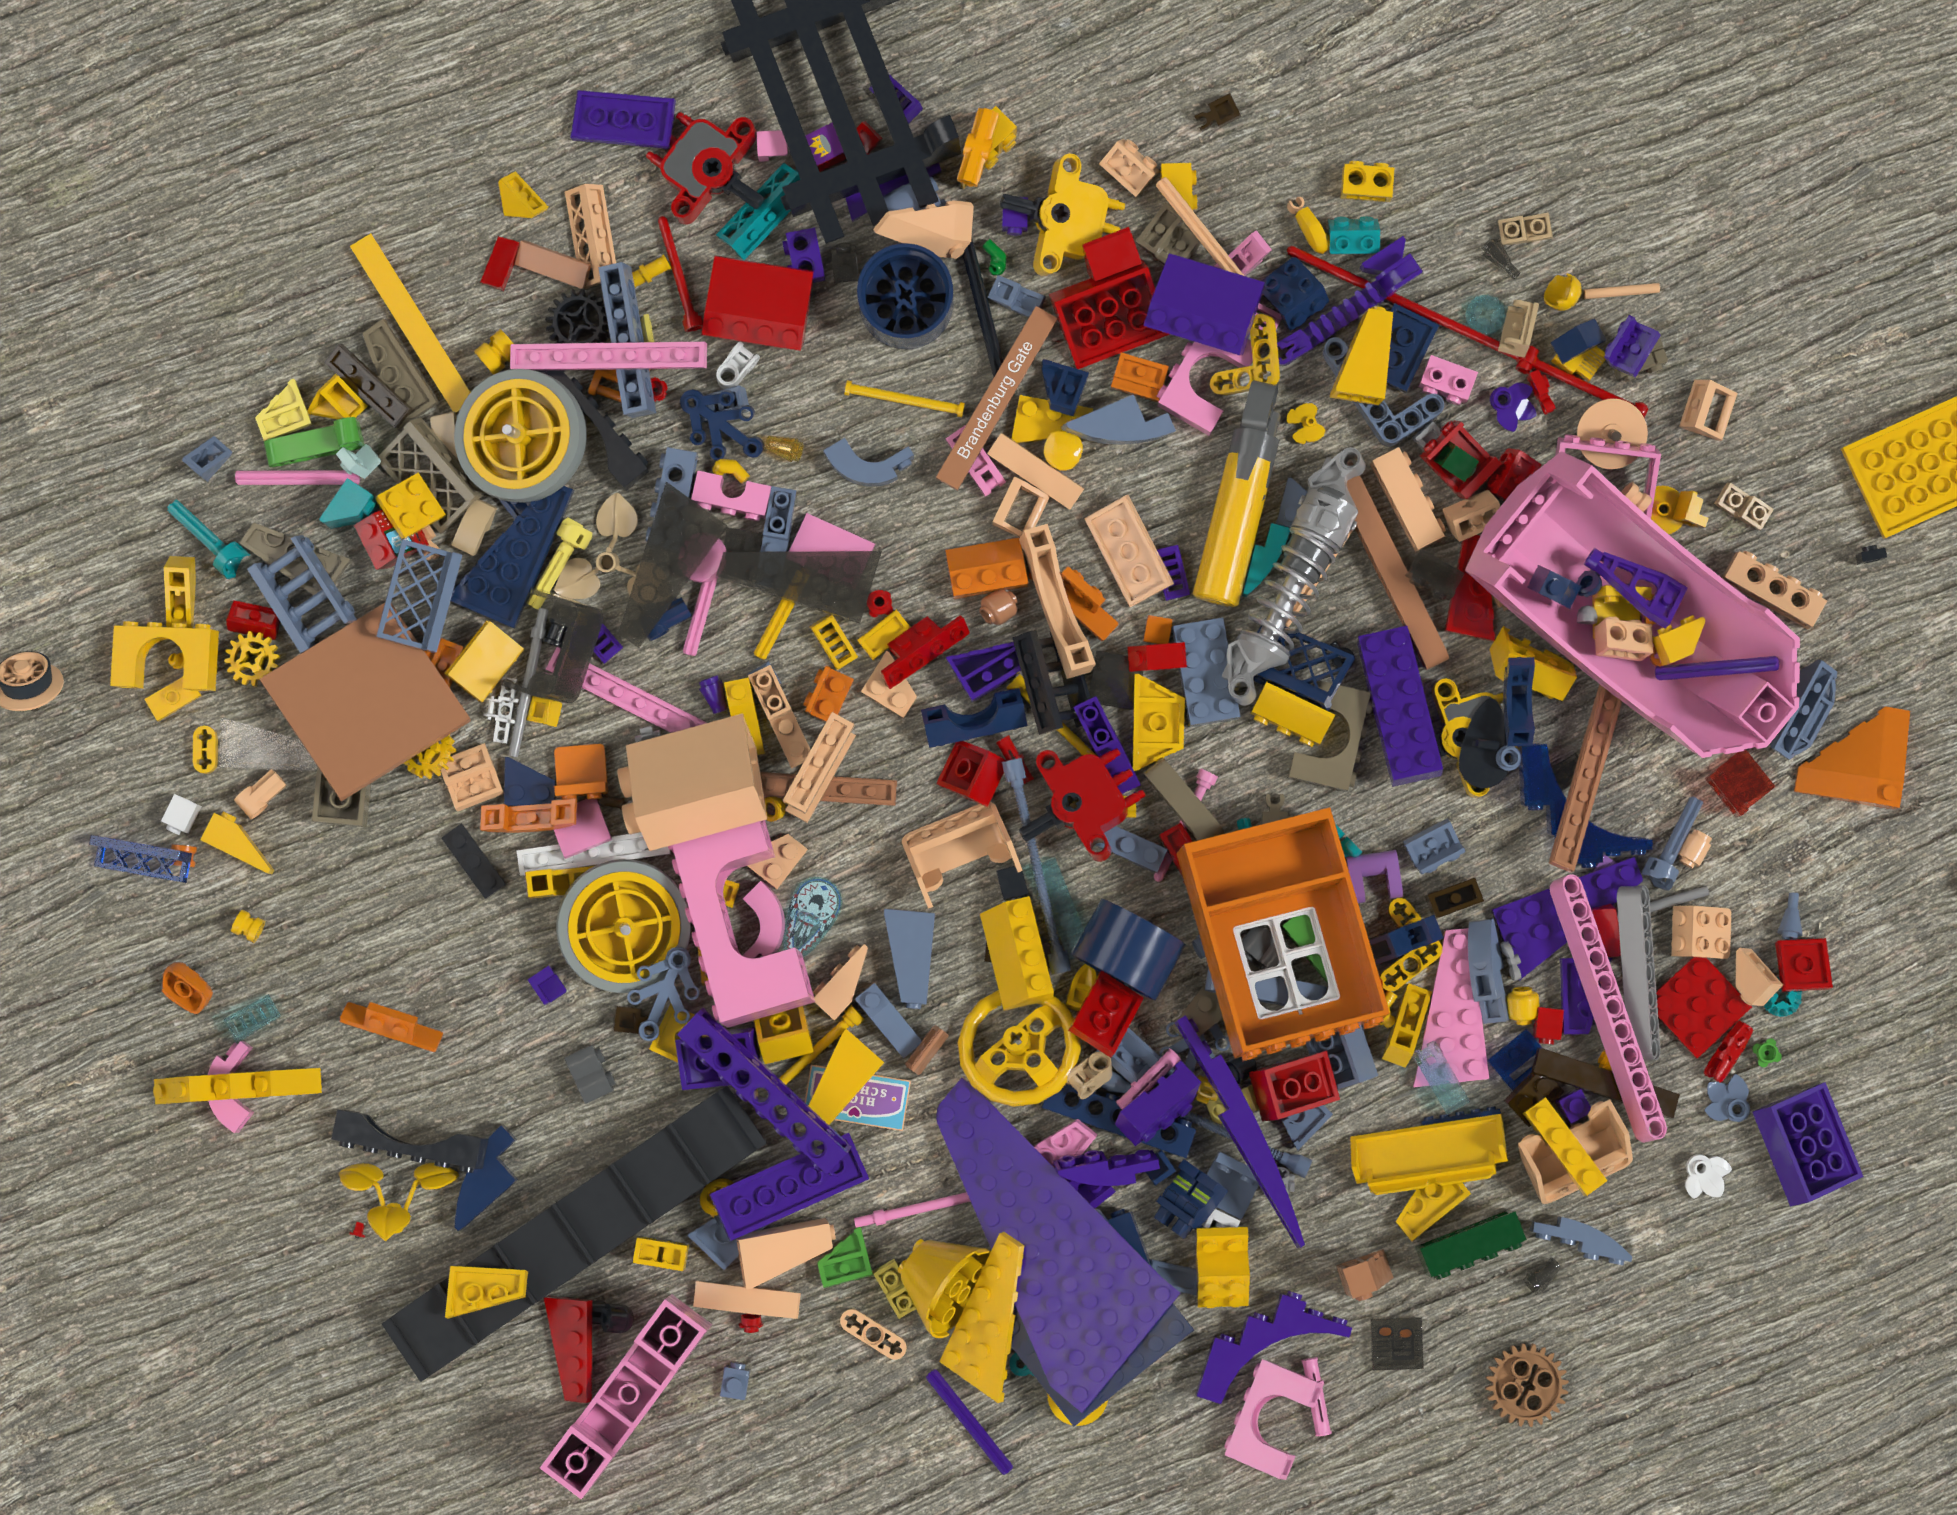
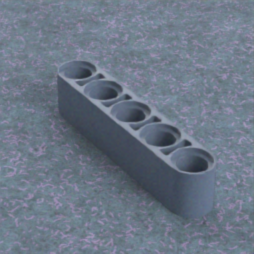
M1208 967L1205 991L1216 993ZM1274 977L1255 983L1259 1002L1280 1006L1287 1004L1288 990L1284 978ZM1296 981L1300 994L1306 999L1319 1000L1327 992L1326 986Z

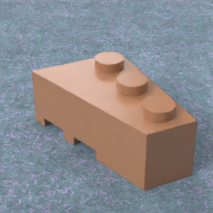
M1384 1249L1336 1265L1345 1294L1358 1301L1373 1297L1372 1292L1379 1290L1394 1278Z

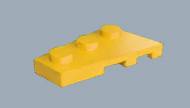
M1437 1183L1428 1184L1425 1188L1416 1189L1397 1218L1396 1223L1410 1241L1413 1242L1469 1197L1471 1193L1463 1183L1442 1186Z
M450 1266L445 1318L449 1319L526 1297L528 1271Z

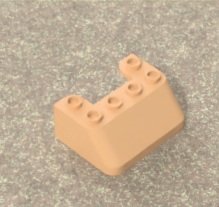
M1610 1099L1605 1102H1597L1590 1108L1588 1113L1589 1121L1573 1125L1570 1131L1602 1174L1607 1177L1627 1167L1633 1161L1629 1132ZM1530 1134L1518 1143L1521 1160L1542 1204L1552 1203L1579 1190L1555 1153L1544 1142L1542 1136Z

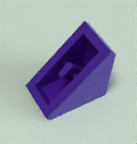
M1404 236L1363 262L1359 269L1363 273L1379 275L1402 259L1406 242Z

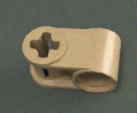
M1101 1051L1093 1053L1069 1071L1066 1084L1072 1085L1081 1099L1088 1098L1095 1090L1112 1078L1111 1058ZM1098 1066H1104V1067H1105V1068H1103V1069H1096V1067H1098Z

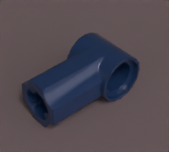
M681 597L660 609L656 608L641 615L638 621L649 641L663 636L669 632L670 628L692 616Z

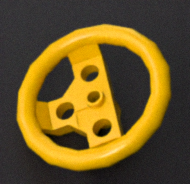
M999 990L979 1000L964 1019L958 1039L960 1066L971 1086L990 1101L1013 1107L1039 1104L1060 1092L1067 1083L1069 1071L1077 1066L1081 1044L1080 1038L1068 1031L1074 1017L1067 1005L1055 996H1053L1052 1000L1035 1003L1042 1005V1007L1035 1009L1017 1026L1008 1028L1003 1038L981 1055L977 1063L975 1062L973 1047L976 1031L988 1013L1002 1005ZM1036 1020L1042 1021L1044 1023L1043 1029L1040 1032L1031 1031L1030 1026L1032 1022ZM1062 1027L1066 1049L1061 1066L1057 1069L1045 1054L1046 1036L1054 1029ZM1021 1040V1044L1017 1045L1015 1043L1016 1041ZM997 1053L1005 1055V1061L1001 1065H994L991 1062L992 1057ZM1033 1055L1039 1056L1041 1058L1040 1064L1037 1067H1029L1027 1065L1029 1057ZM1006 1070L1026 1071L1038 1087L1029 1090L1011 1091L997 1087L994 1083Z

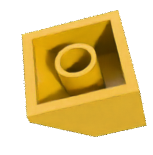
M803 1006L754 1020L764 1064L814 1052Z

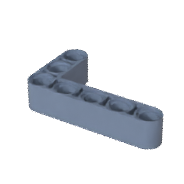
M1338 337L1329 339L1323 348V357L1336 377L1349 349L1347 344ZM1331 345L1338 346L1341 349V354L1339 356L1331 355L1328 347ZM1437 394L1426 395L1396 416L1393 415L1384 400L1379 405L1353 401L1378 441L1386 447L1396 445L1427 425L1430 421L1436 419L1444 409L1443 398ZM1428 401L1435 402L1438 406V411L1429 412L1425 407V403ZM1373 407L1379 408L1382 411V417L1379 419L1373 418L1370 415V409ZM1405 416H1415L1417 424L1414 426L1407 425ZM1392 428L1396 432V438L1387 439L1384 436V429Z

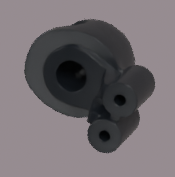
M592 1300V1324H601L603 1331L606 1333H625L631 1329L634 1322V1314L630 1307L622 1304H606L604 1301Z

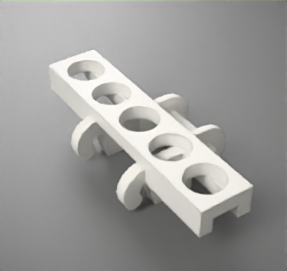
M503 677L499 698L494 699V696L486 698V701H489L487 713H484L483 716H487L488 720H491V717H493L496 721L493 742L508 744L510 724H515L516 720H511L513 705L519 701V699H514L517 679ZM512 681V689L506 690V682ZM509 693L511 696L510 698L504 697V694ZM494 702L499 703L498 715L493 714ZM503 706H508L510 708V713L508 715L501 714V708ZM500 722L506 723V727H500ZM505 731L504 740H499L497 738L498 732Z

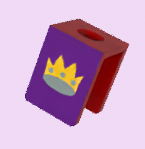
M833 123L806 135L819 172L846 159Z

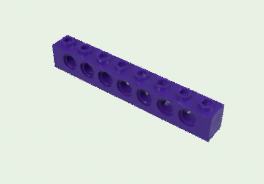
M703 1007L677 1034L680 1037L681 1043L686 1048L693 1049L699 1055V1059L703 1064L708 1067L711 1066L716 1070L718 1077L724 1083L732 1085L737 1090V1095L743 1101H749L761 1118L768 1119L774 1125V1129L779 1135L786 1136L793 1142L792 1145L796 1151L808 1156L811 1159L812 1165L818 1171H824L828 1174L851 1149L852 1146ZM702 1035L709 1036L712 1040V1045H706L702 1041ZM720 1053H727L731 1058V1062H724L721 1059ZM739 1070H745L749 1074V1080L742 1079L739 1075ZM758 1088L766 1089L768 1097L760 1096ZM776 1105L784 1106L787 1110V1115L780 1114L776 1109ZM795 1123H802L806 1128V1132H799L795 1127ZM814 1140L821 1141L825 1149H817L814 1145Z

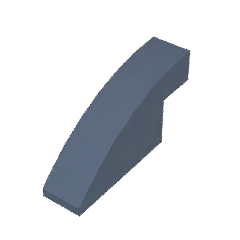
M1134 394L1061 426L1062 430L1077 435L1084 440L1117 445L1153 441L1171 435L1176 431L1168 413L1145 422Z

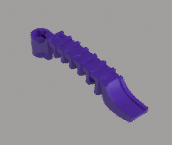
M1408 254L1388 267L1375 278L1374 282L1366 283L1364 289L1355 291L1354 296L1344 299L1343 303L1338 307H1332V311L1326 315L1322 314L1320 319L1314 323L1310 322L1309 326L1304 330L1299 329L1277 342L1278 349L1288 350L1285 354L1287 357L1285 360L1279 358V366H1287L1302 355L1312 351L1315 346L1324 343L1327 338L1337 334V331L1343 327L1346 328L1355 319L1358 320L1369 308L1374 307L1378 303L1381 304L1384 302V299L1391 297L1404 285L1422 274L1423 270L1412 254Z

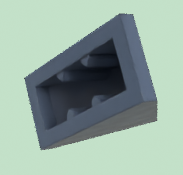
M213 436L184 456L182 461L208 482L233 452Z

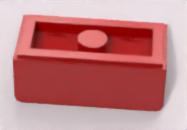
M498 236L480 283L504 292L515 264L520 242Z
M235 600L232 602L226 619L228 631L246 635L251 631L254 636L260 632L263 634V638L269 637L272 640H276L280 626V620L272 608Z
M1612 904L1591 908L1607 956H1621L1619 923L1615 907Z

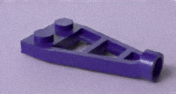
M1596 548L1590 552L1584 563L1586 567L1601 575L1640 613L1665 629L1671 623L1688 587L1664 573L1607 552L1603 553ZM1616 567L1624 569L1633 575L1629 584L1623 583L1614 574ZM1638 580L1651 582L1657 587L1652 600H1646L1636 591L1635 585Z

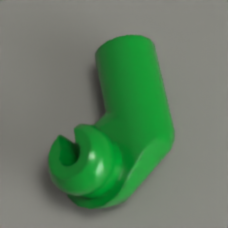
M989 239L982 246V249L991 256L989 272L995 276L1002 275L1006 269V253Z

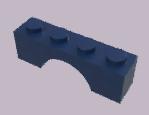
M1019 688L995 693L988 707L971 715L955 713L946 704L921 709L929 748L1028 726Z

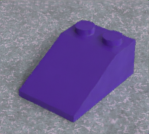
M755 1027L728 1030L760 1060ZM702 1035V1041L706 1045H712L711 1038L707 1035ZM680 1039L675 1040L682 1090L730 1085L724 1083L718 1077V1072L711 1066L708 1067L703 1064L699 1059V1055L693 1049L686 1048ZM720 1053L721 1059L724 1062H731V1058L727 1053ZM739 1070L740 1077L744 1080H749V1074L745 1070Z

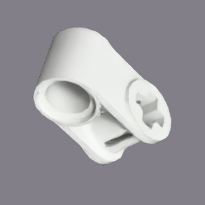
M741 341L734 346L717 370V382L722 389L738 386L760 359L758 354L754 355L743 347L744 343ZM725 372H732L735 378L730 382H725L721 379V376Z

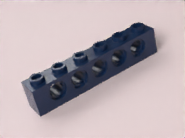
M1065 1084L1060 1092L1043 1102L1042 1108L1075 1120L1079 1119L1081 1122L1126 1137L1115 1125L1116 1122L1112 1118L1113 1112L1116 1109H1121L1116 1103L1120 1099L1118 1096L1106 1093L1105 1097L1095 1094V1090L1086 1099L1079 1097V1102L1076 1106L1069 1107L1065 1104V1095L1069 1092H1075L1078 1095V1092L1073 1086ZM1094 1100L1100 1101L1103 1105V1110L1098 1115H1092L1088 1110L1090 1102ZM1178 1118L1177 1123L1173 1122L1170 1125L1175 1131L1174 1137L1171 1140H1164L1160 1134L1161 1129H1159L1150 1141L1146 1143L1144 1141L1141 1142L1187 1158L1196 1129L1191 1128L1192 1122Z

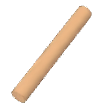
M1652 283L1584 289V299L1660 293V284Z

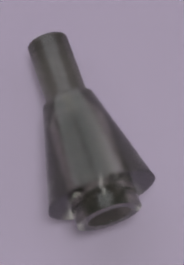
M1491 238L1481 247L1483 250L1481 256L1501 269L1503 268L1513 280L1521 274L1510 262L1511 260L1499 238L1495 241Z

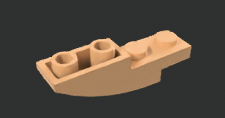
M771 665L748 675L791 768L804 763L811 749Z

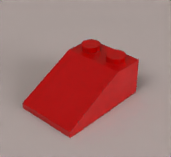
M1327 1051L1249 1072L1262 1122L1279 1120L1340 1100Z

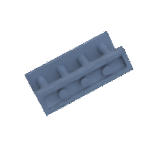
M299 535L291 538L296 547L270 565H265L264 562L254 563L247 570L299 652L303 653L316 645L314 640L317 635L342 619L344 624L352 623L357 619L354 616L353 606L344 600L313 551L315 549L313 543L304 535ZM302 556L309 568L284 586L278 585L274 579L275 573ZM315 577L322 590L296 608L292 607L287 599L288 594ZM328 598L336 611L310 629L305 628L301 622V616Z

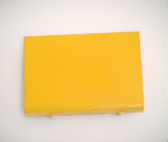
M486 620L444 674L476 700L483 703L514 662H517L524 648L491 621L488 622Z

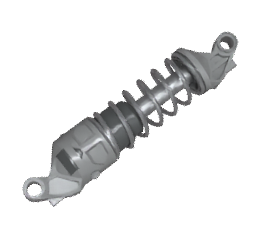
M1346 448L1333 459L1327 457L1322 468L1308 478L1309 489L1305 496H1301L1298 503L1301 506L1297 509V514L1289 529L1292 536L1287 546H1281L1284 551V559L1281 564L1273 563L1274 568L1283 572L1286 578L1282 585L1271 580H1265L1267 586L1279 591L1274 603L1263 597H1257L1258 603L1270 608L1265 620L1253 614L1248 615L1250 620L1262 625L1260 632L1240 631L1237 639L1228 645V664L1222 674V678L1228 680L1229 693L1240 705H1249L1255 700L1256 690L1253 677L1256 674L1287 663L1290 656L1289 650L1294 649V644L1285 633L1296 634L1302 631L1300 622L1294 616L1303 617L1310 614L1311 610L1303 599H1314L1319 596V592L1314 584L1327 580L1325 570L1329 564L1335 562L1333 554L1340 553L1350 530L1353 531L1357 525L1355 519L1358 515V509L1347 488V481L1361 475L1366 465L1360 452L1355 448ZM1358 459L1353 466H1347L1349 460ZM1304 585H1308L1313 590L1314 595L1301 594ZM1297 601L1306 609V612L1292 611ZM1288 618L1296 624L1297 629L1284 628ZM1282 636L1289 643V646H1283L1278 643L1279 637ZM1241 687H1248L1244 695H1237Z

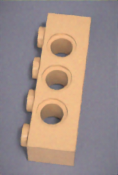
M1739 551L1734 554L1722 579L1738 591L1802 627L1810 629L1814 626L1827 603V600L1822 598L1823 594L1813 588L1808 590L1802 587L1798 579L1789 575L1786 578L1778 573V568L1768 563L1763 565L1756 561L1757 557L1748 551H1743V553ZM1749 570H1754L1758 573L1757 582H1752L1748 579L1747 573ZM1771 582H1776L1780 586V593L1778 595L1770 591L1769 585ZM1793 594L1799 595L1802 598L1801 607L1793 605L1791 601Z

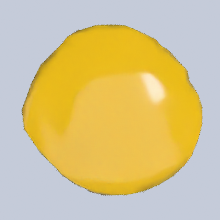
M1064 430L1051 432L1044 446L1046 461L1053 468L1060 471L1073 469L1078 464L1083 451V444L1079 436Z

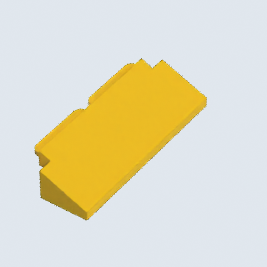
M1501 1114L1350 1137L1351 1167L1356 1183L1368 1182L1370 1193L1375 1195L1422 1189L1427 1187L1428 1184L1433 1183L1442 1186L1489 1179L1494 1174H1497L1495 1163L1508 1162Z

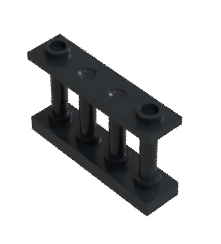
M1032 630L1012 637L1039 735L1063 728L1062 721L1074 719L1076 728L1082 727L1073 707L1090 699L1084 674L1067 679L1051 631H1049L1051 637L1039 639L1037 630ZM1054 647L1057 661L1046 663L1042 649ZM1060 671L1064 685L1052 687L1049 673ZM1067 695L1071 710L1059 712L1055 697Z

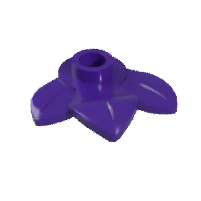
M1515 383L1509 388H1496L1491 393L1490 404L1497 411V421L1504 429L1515 432L1518 420L1526 421L1537 416L1534 406L1527 399L1533 390L1531 386L1525 383ZM1499 396H1504L1506 398L1505 404H1500L1498 402Z

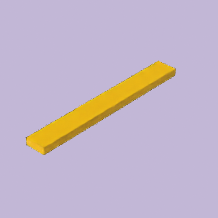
M370 233L352 244L350 248L452 411L458 414L471 392Z

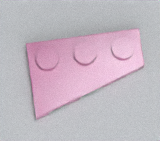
M1076 1119L1033 1147L1053 1166V1161L1059 1160L1063 1156L1082 1155L1096 1138L1097 1134L1079 1119Z

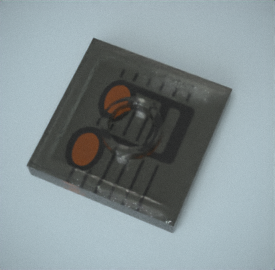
M1421 1317L1370 1319L1373 1371L1424 1369Z

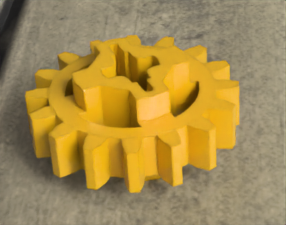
M249 631L247 638L241 634L238 635V643L230 641L233 649H226L225 652L230 655V658L225 659L224 662L231 664L227 672L236 673L233 677L235 681L242 678L243 685L247 686L249 681H251L252 686L257 687L260 678L272 672L273 668L277 669L280 667L275 664V660L281 659V656L274 654L278 646H270L271 638L267 637L263 641L262 633L259 632L254 637V634ZM250 643H259L264 647L254 649ZM241 649L240 659L237 660V654ZM250 654L258 656L255 658L256 663L254 665L247 662L250 660ZM269 658L267 667L264 670L265 660ZM250 669L255 675H245L241 671Z
M449 734L441 739V744L438 742L403 764L408 767V771L421 779L423 776L431 779L433 773L441 776L440 770L442 768L445 770L449 769L447 762H454L450 754L456 752V749L452 746L455 740ZM416 759H418L419 762L422 763V764H421V765H418L417 762H416Z

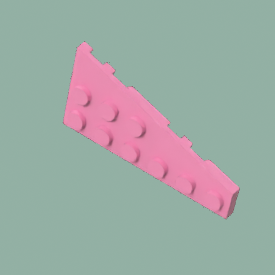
M1468 928L1444 931L1442 954L1439 957L1413 1087L1489 1079L1482 1015L1479 1001L1474 1002L1470 980Z

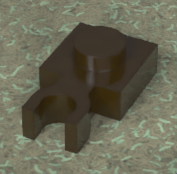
M1231 93L1209 103L1208 106L1211 111L1207 113L1201 112L1194 116L1196 121L1206 118V124L1199 127L1202 132L1208 130L1215 122L1221 128L1242 117Z
M615 1006L612 1031L639 1034L640 1024L648 1020L650 1014L641 1016V1008ZM645 1027L648 1031H654L653 1027Z

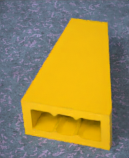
M1371 307L1362 315L1330 392V398L1379 405L1385 399L1393 312L1386 311L1383 307Z
M845 1029L808 1106L830 1125L885 1062L849 1030Z

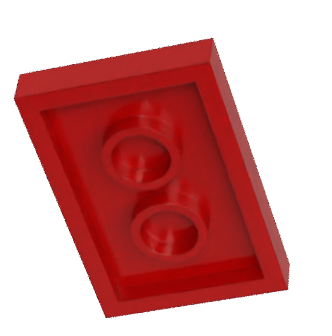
M1101 971L1097 975L1068 1031L1111 1058L1120 1045L1144 998Z

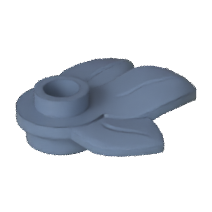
M1734 1074L1728 1085L1719 1082H1709L1707 1084V1094L1712 1103L1705 1108V1113L1716 1121L1729 1119L1734 1122H1741L1745 1120L1750 1113V1106L1746 1101L1749 1090L1745 1081L1739 1075ZM1735 1104L1739 1105L1741 1108V1111L1738 1114H1735L1732 1111V1108Z

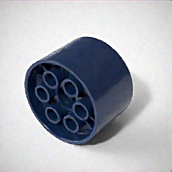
M902 243L891 245L874 254L860 273L857 285L860 315L867 330L881 343L896 349L920 348L937 339L948 326L953 312V283L946 265L934 252L915 244ZM889 263L894 273L891 279L881 269ZM920 263H923L927 265L929 268L923 274V276L919 278V276H917V272ZM907 270L913 276L908 281H902L898 277L900 272ZM882 283H887L891 286V290L886 294H882L877 290L878 286ZM923 283H932L935 287L934 290L930 293L923 292L920 289ZM900 289H902L903 292H905L906 294L911 293V305L905 299L900 300ZM946 294L945 303L930 301L934 296ZM866 296L877 297L881 299V302L866 304ZM925 307H931L934 309L935 314L930 318L922 316L921 311ZM882 308H888L892 313L890 317L882 319L878 316V311ZM894 320L896 324L893 332L885 329ZM903 320H910L914 324L912 329L907 331L902 330L899 325ZM916 321H922L928 328L920 331Z
M1101 898L1071 955L1098 972H1105L1131 990L1156 1001L1186 944L1138 915Z

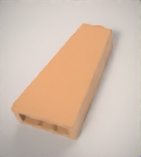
M826 1218L752 1231L737 1238L742 1279L746 1290L752 1289L832 1249V1240L836 1239L833 1224L829 1225Z

